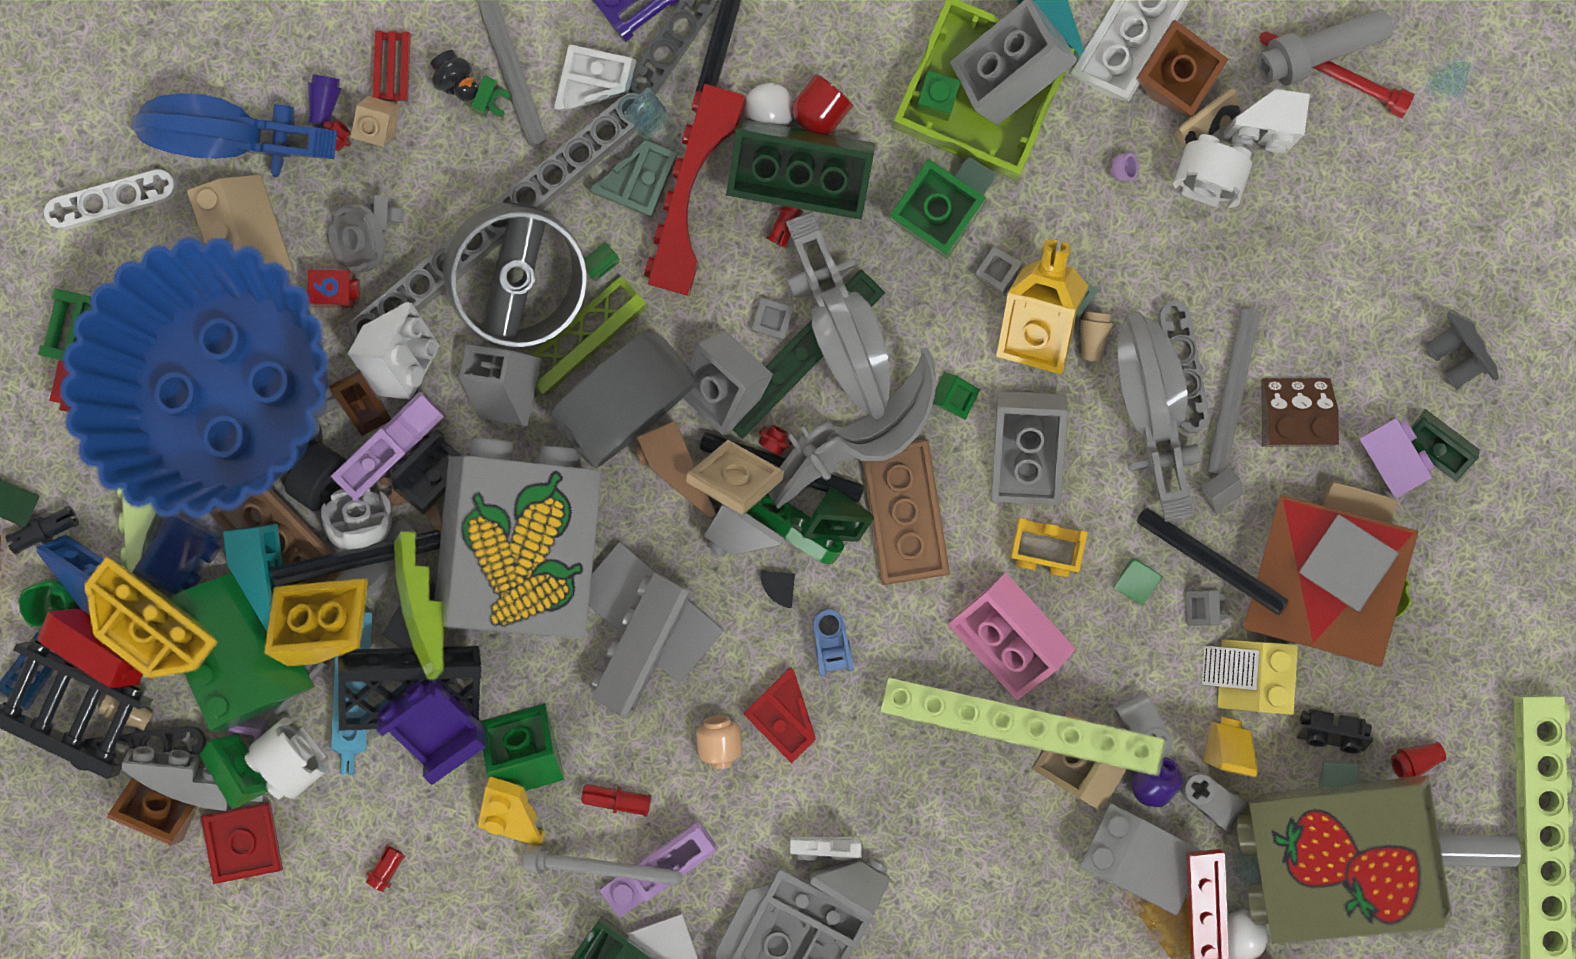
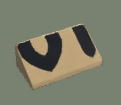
M1230 88L1174 131L1175 137L1184 149L1187 143L1198 140L1201 134L1212 135L1241 113L1237 91L1234 88Z

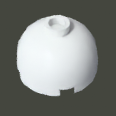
M343 489L333 493L331 501L326 506L325 503L322 506L323 528L330 542L342 551L384 542L392 528L391 503L387 496L379 491L380 495H378L377 493L370 492L369 489L357 501H354Z

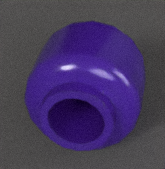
M1166 757L1162 760L1159 776L1135 771L1131 778V787L1135 798L1148 807H1163L1167 805L1183 784L1182 774L1177 764Z

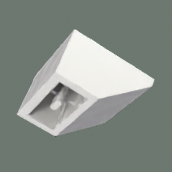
M1280 89L1273 90L1236 117L1224 131L1223 139L1232 140L1231 144L1233 146L1248 148L1252 147V144L1265 145V150L1269 152H1286V149H1291L1305 135L1310 94Z
M406 302L362 326L348 355L378 396L411 400L418 386L422 383L423 377L435 358L440 345L413 304Z

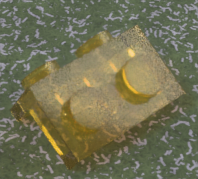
M1185 898L1177 916L1144 899L1140 900L1138 903L1144 911L1138 915L1150 931L1157 928L1164 939L1159 943L1171 959H1174L1176 956L1179 959H1188L1187 956L1191 954L1188 899Z

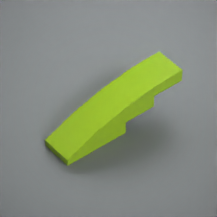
M401 531L394 541L396 580L402 613L413 648L427 679L435 680L443 671V602L429 601V567L415 566V532Z

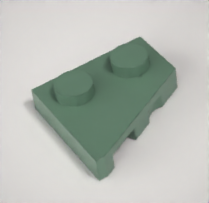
M645 140L633 150L629 157L613 167V170L601 181L592 185L590 192L652 218L678 154Z

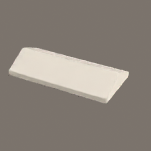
M1115 0L1070 74L1108 97L1129 101L1140 84L1136 79L1172 20L1178 21L1190 0Z

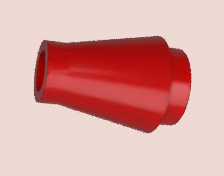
M1439 742L1428 745L1398 749L1397 754L1391 756V764L1399 779L1418 777L1439 763L1446 761L1447 757L1443 746Z

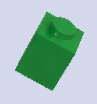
M928 70L916 111L949 121L961 80Z

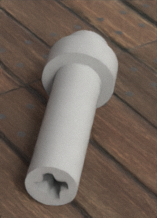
M1378 9L1300 38L1295 33H1289L1273 39L1268 44V50L1260 53L1257 57L1260 75L1267 83L1278 80L1285 86L1307 79L1310 75L1311 67L1391 38L1393 34L1391 19L1386 11Z
M1439 834L1444 866L1517 867L1519 865L1521 847L1516 836Z

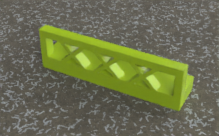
M622 276L616 279L576 314L564 330L544 342L530 355L538 358H553V367L540 379L538 378L536 383L537 389L545 397L648 308L643 298L634 291ZM621 286L631 299L619 310L609 309L610 295ZM605 300V309L596 308ZM590 312L605 313L604 323L594 332H583L584 318ZM580 322L579 331H570ZM564 335L579 336L578 346L569 354H558V342ZM554 345L553 354L545 353L550 347Z

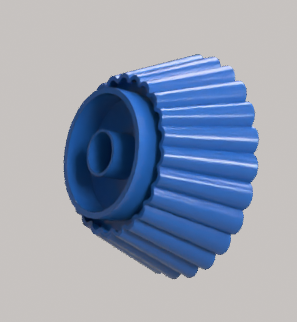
M194 238L179 240L172 250L165 246H153L145 252L141 263L127 261L121 264L115 272L114 283H105L96 288L91 297L92 310L83 312L75 321L74 335L77 341L67 347L63 358L64 366L70 375L64 379L60 391L65 404L72 407L66 416V428L74 438L81 439L78 445L80 460L90 467H98L97 476L101 485L108 490L122 489L125 501L131 506L143 507L151 504L153 510L161 516H172L184 510L186 514L197 518L206 516L217 507L223 510L235 509L250 496L266 492L305 455L308 449L307 441L315 438L319 433L320 423L317 419L326 412V391L329 384L328 359L323 347L322 325L318 318L311 314L307 293L301 287L291 286L286 269L278 263L265 264L261 253L253 247H241L235 251L233 245L223 238H214L208 241L204 247Z

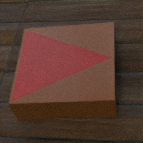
M1280 495L1257 579L1287 598L1288 604L1284 611L1277 615L1254 599H1251L1243 629L1382 668L1419 531ZM1338 514L1399 553L1360 612H1357L1299 573Z

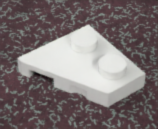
M790 837V854H797L798 860H817L818 856H832L833 860H852L853 858H861V841L859 837Z

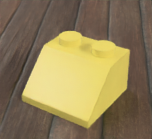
M1222 639L1221 647L1259 651L1258 678L1256 690L1219 686L1217 708L1294 715L1298 645Z

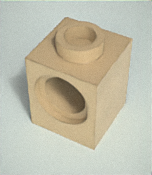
M367 96L357 104L350 138L384 147L394 138L401 105Z

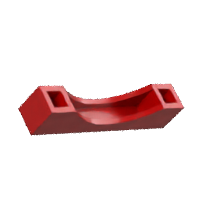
M704 84L702 92L696 91L691 108L692 111L696 112L693 125H686L682 144L687 145L683 158L677 157L672 177L678 178L674 192L668 190L663 205V210L668 211L664 225L658 224L653 243L658 244L655 258L649 257L644 276L649 278L648 285L690 296L699 265L692 249L688 231V206L691 190L698 172L709 155L723 141L736 133L746 100L745 95Z

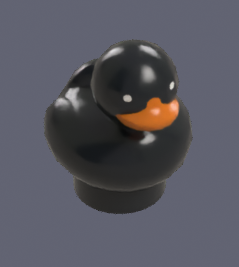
M448 50L439 54L430 62L434 70L432 83L435 89L450 95L455 94L462 101H471L475 98L478 87L474 79L469 77L472 69L467 60L457 57L454 50Z

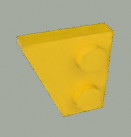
M490 776L485 788L477 828L484 829L494 835H503L528 844L542 846L545 832L544 830H538L535 825L537 815L533 807L528 803V796L524 787Z

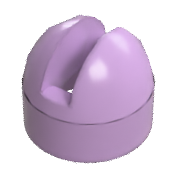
M1119 154L1110 161L1112 168L1109 169V172L1116 180L1132 181L1137 177L1139 164L1134 154Z

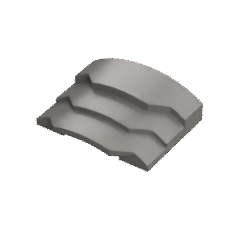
M779 869L772 883L747 890L715 954L717 959H849L853 949H857L871 920L858 914L818 888Z

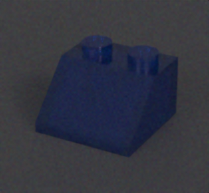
M175 514L168 516L132 573L176 595L198 585L201 579V575L198 572L205 562L210 564L220 550V546L217 543L221 537L188 515Z

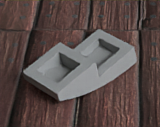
M993 246L976 271L975 276L1007 297L1008 291L1022 270L1023 265L1018 260Z

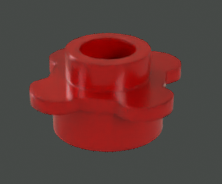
M771 425L770 428L763 426L759 431L761 437L758 443L775 454L782 455L784 450L789 449L792 445L791 440L787 436L789 433L776 425Z

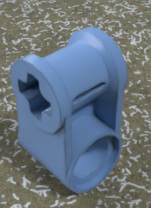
M832 608L820 610L813 619L816 640L815 650L820 677L825 676L826 672L841 669L854 671L850 643L847 640L845 623L841 614ZM826 615H832L838 619L837 630L830 634H826L819 629L820 619ZM841 656H842V658L827 660V659H829V658H835V657H841Z

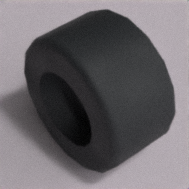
M322 443L313 444L308 447L305 455L290 468L285 481V492L311 511L321 510L324 503L326 506L331 501V495L340 490L341 486L331 476L347 460Z

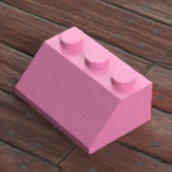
M1006 572L947 624L1016 700H1019L1056 672L1076 650L1071 642Z

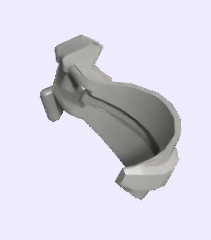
M813 211L786 221L804 268L802 273L787 278L793 296L813 295L817 305L811 310L812 328L829 368L847 395L861 410L873 416L876 420L882 418L890 393V372L885 341L870 304L859 293L848 292L841 278L843 274L856 266L858 261L852 258L836 266L831 258ZM816 239L826 266L813 271L803 244ZM832 279L834 288L822 292L819 283Z
M1140 312L1128 313L1119 331V374L1128 414L1136 430L1143 435L1148 458L1130 463L1128 469L1133 472L1148 468V466L1150 467L1165 522L1194 516L1184 466L1201 463V455L1198 444L1181 447L1179 442L1178 427L1185 420L1188 403L1186 380L1181 363L1170 339L1155 321L1143 316ZM1168 441L1170 452L1159 454L1156 443ZM1173 466L1180 490L1166 493L1161 468Z
M927 347L921 349V356L914 371L904 384L888 399L882 418L876 420L873 416L867 415L863 419L845 427H837L830 422H824L808 432L804 424H801L799 428L802 433L799 436H794L792 432L787 434L795 448L779 468L784 471L783 480L768 492L777 508H780L787 501L796 497L815 479L821 476L825 480L830 479L831 473L837 471V462L853 459L861 461H886L901 453L919 435L930 416L935 396V362Z

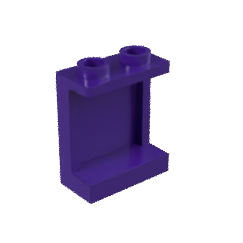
M436 679L413 683L404 695L394 702L389 701L385 703L377 714L376 731L381 736L389 732L423 764V777L431 785L486 748V728Z

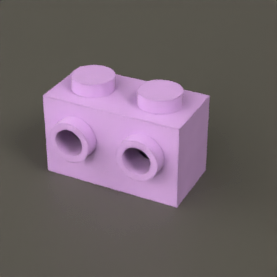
M1398 418L1360 438L1395 499L1433 478L1430 470L1435 468L1426 451L1423 450L1418 453L1411 442L1417 437L1407 420L1400 423Z

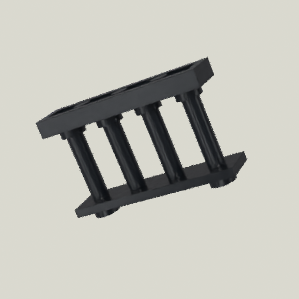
M31 639L30 642L16 644L13 651L27 658L8 701L0 704V729L105 779L119 775L123 761L115 758V747L133 707L137 709L148 707L153 699L144 696V690L135 685L108 688L66 659L51 652L39 640ZM41 663L58 671L39 716L32 719L21 714L23 710L20 707ZM73 678L88 685L89 688L70 731L62 733L53 729L54 724L52 720L70 679ZM103 692L120 700V704L101 746L93 748L84 743L83 735Z

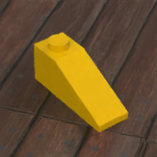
M1222 717L1221 723L1211 721L1203 762L1221 770L1256 777L1257 764L1251 730L1241 728L1242 721Z

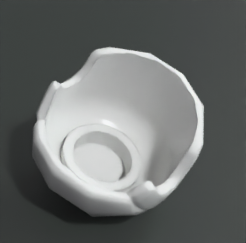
M765 83L756 86L745 97L746 100L741 114L742 119L788 127L794 117L792 114L794 98L787 88L782 85Z
M1245 909L1227 914L1229 959H1258L1265 951L1267 945V926L1265 924L1255 925L1250 911Z

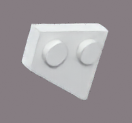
M569 44L554 109L567 111L629 93L636 60L630 57Z

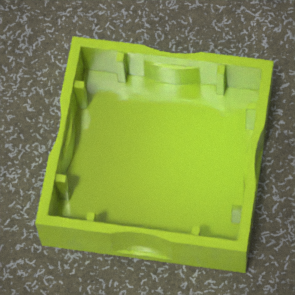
M946 0L918 69L912 77L896 114L892 128L965 160L970 156L991 171L1018 181L1065 72L998 126L975 111L961 83L949 121L917 112L916 108L928 70L958 79L950 61L1000 21L993 14L963 1Z

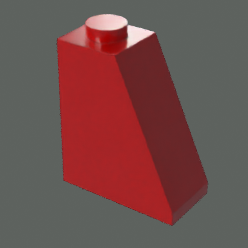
M82 609L48 611L38 636L41 644L108 688L139 685L143 673L94 636L89 614Z

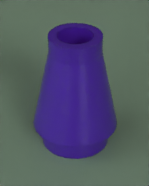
M312 74V80L308 82V122L324 125L325 121H330L342 88H339L340 79Z

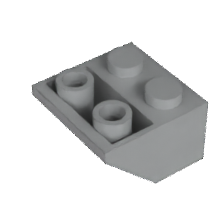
M466 344L459 379L478 418L528 427L542 358L511 350Z

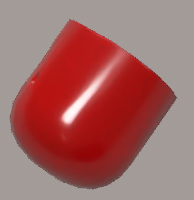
M815 74L793 102L792 114L797 123L806 131L829 135L854 105L828 80L819 74Z

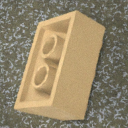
M260 174L220 178L187 190L205 244L214 238H223L233 245L235 251L241 247H253L261 253L265 264L278 263L288 273L294 271Z

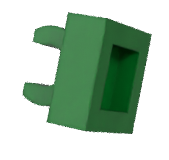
M483 76L471 109L473 113L485 118L489 110L494 116L502 118L505 112L495 107V101L499 98L510 101L512 98L511 94L506 90L498 89L499 86L496 80Z

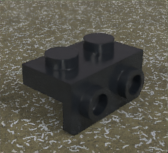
M439 429L431 436H424L417 444L416 451L408 459H401L392 469L390 476L393 490L423 515L445 494L449 457L462 456L445 442L444 434Z

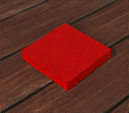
M271 802L201 816L213 884L283 870Z

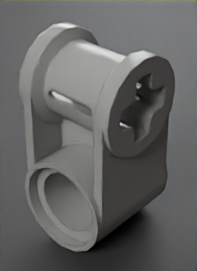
M1145 691L1114 708L1117 716H1120L1125 723L1124 728L1126 731L1148 736L1152 734L1153 737L1157 738L1161 737L1166 741L1163 758L1170 753L1172 749L1171 737L1163 725L1156 707Z
M1190 772L1182 778L1183 784L1180 791L1184 798L1200 809L1207 818L1226 832L1231 829L1237 821L1238 815L1242 814L1248 806L1239 796L1226 787H1222L1205 774ZM1193 782L1202 783L1201 786L1205 790L1202 795L1194 794L1195 790L1191 787Z

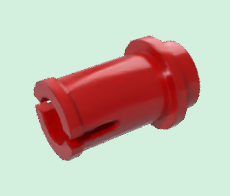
M783 206L778 208L780 214L766 239L773 243L777 242V245L786 248L791 237L786 221L801 216L803 211L798 208Z
M386 845L373 870L367 871L366 875L368 878L365 882L374 889L384 892L386 887H391L390 880L406 856L393 847Z

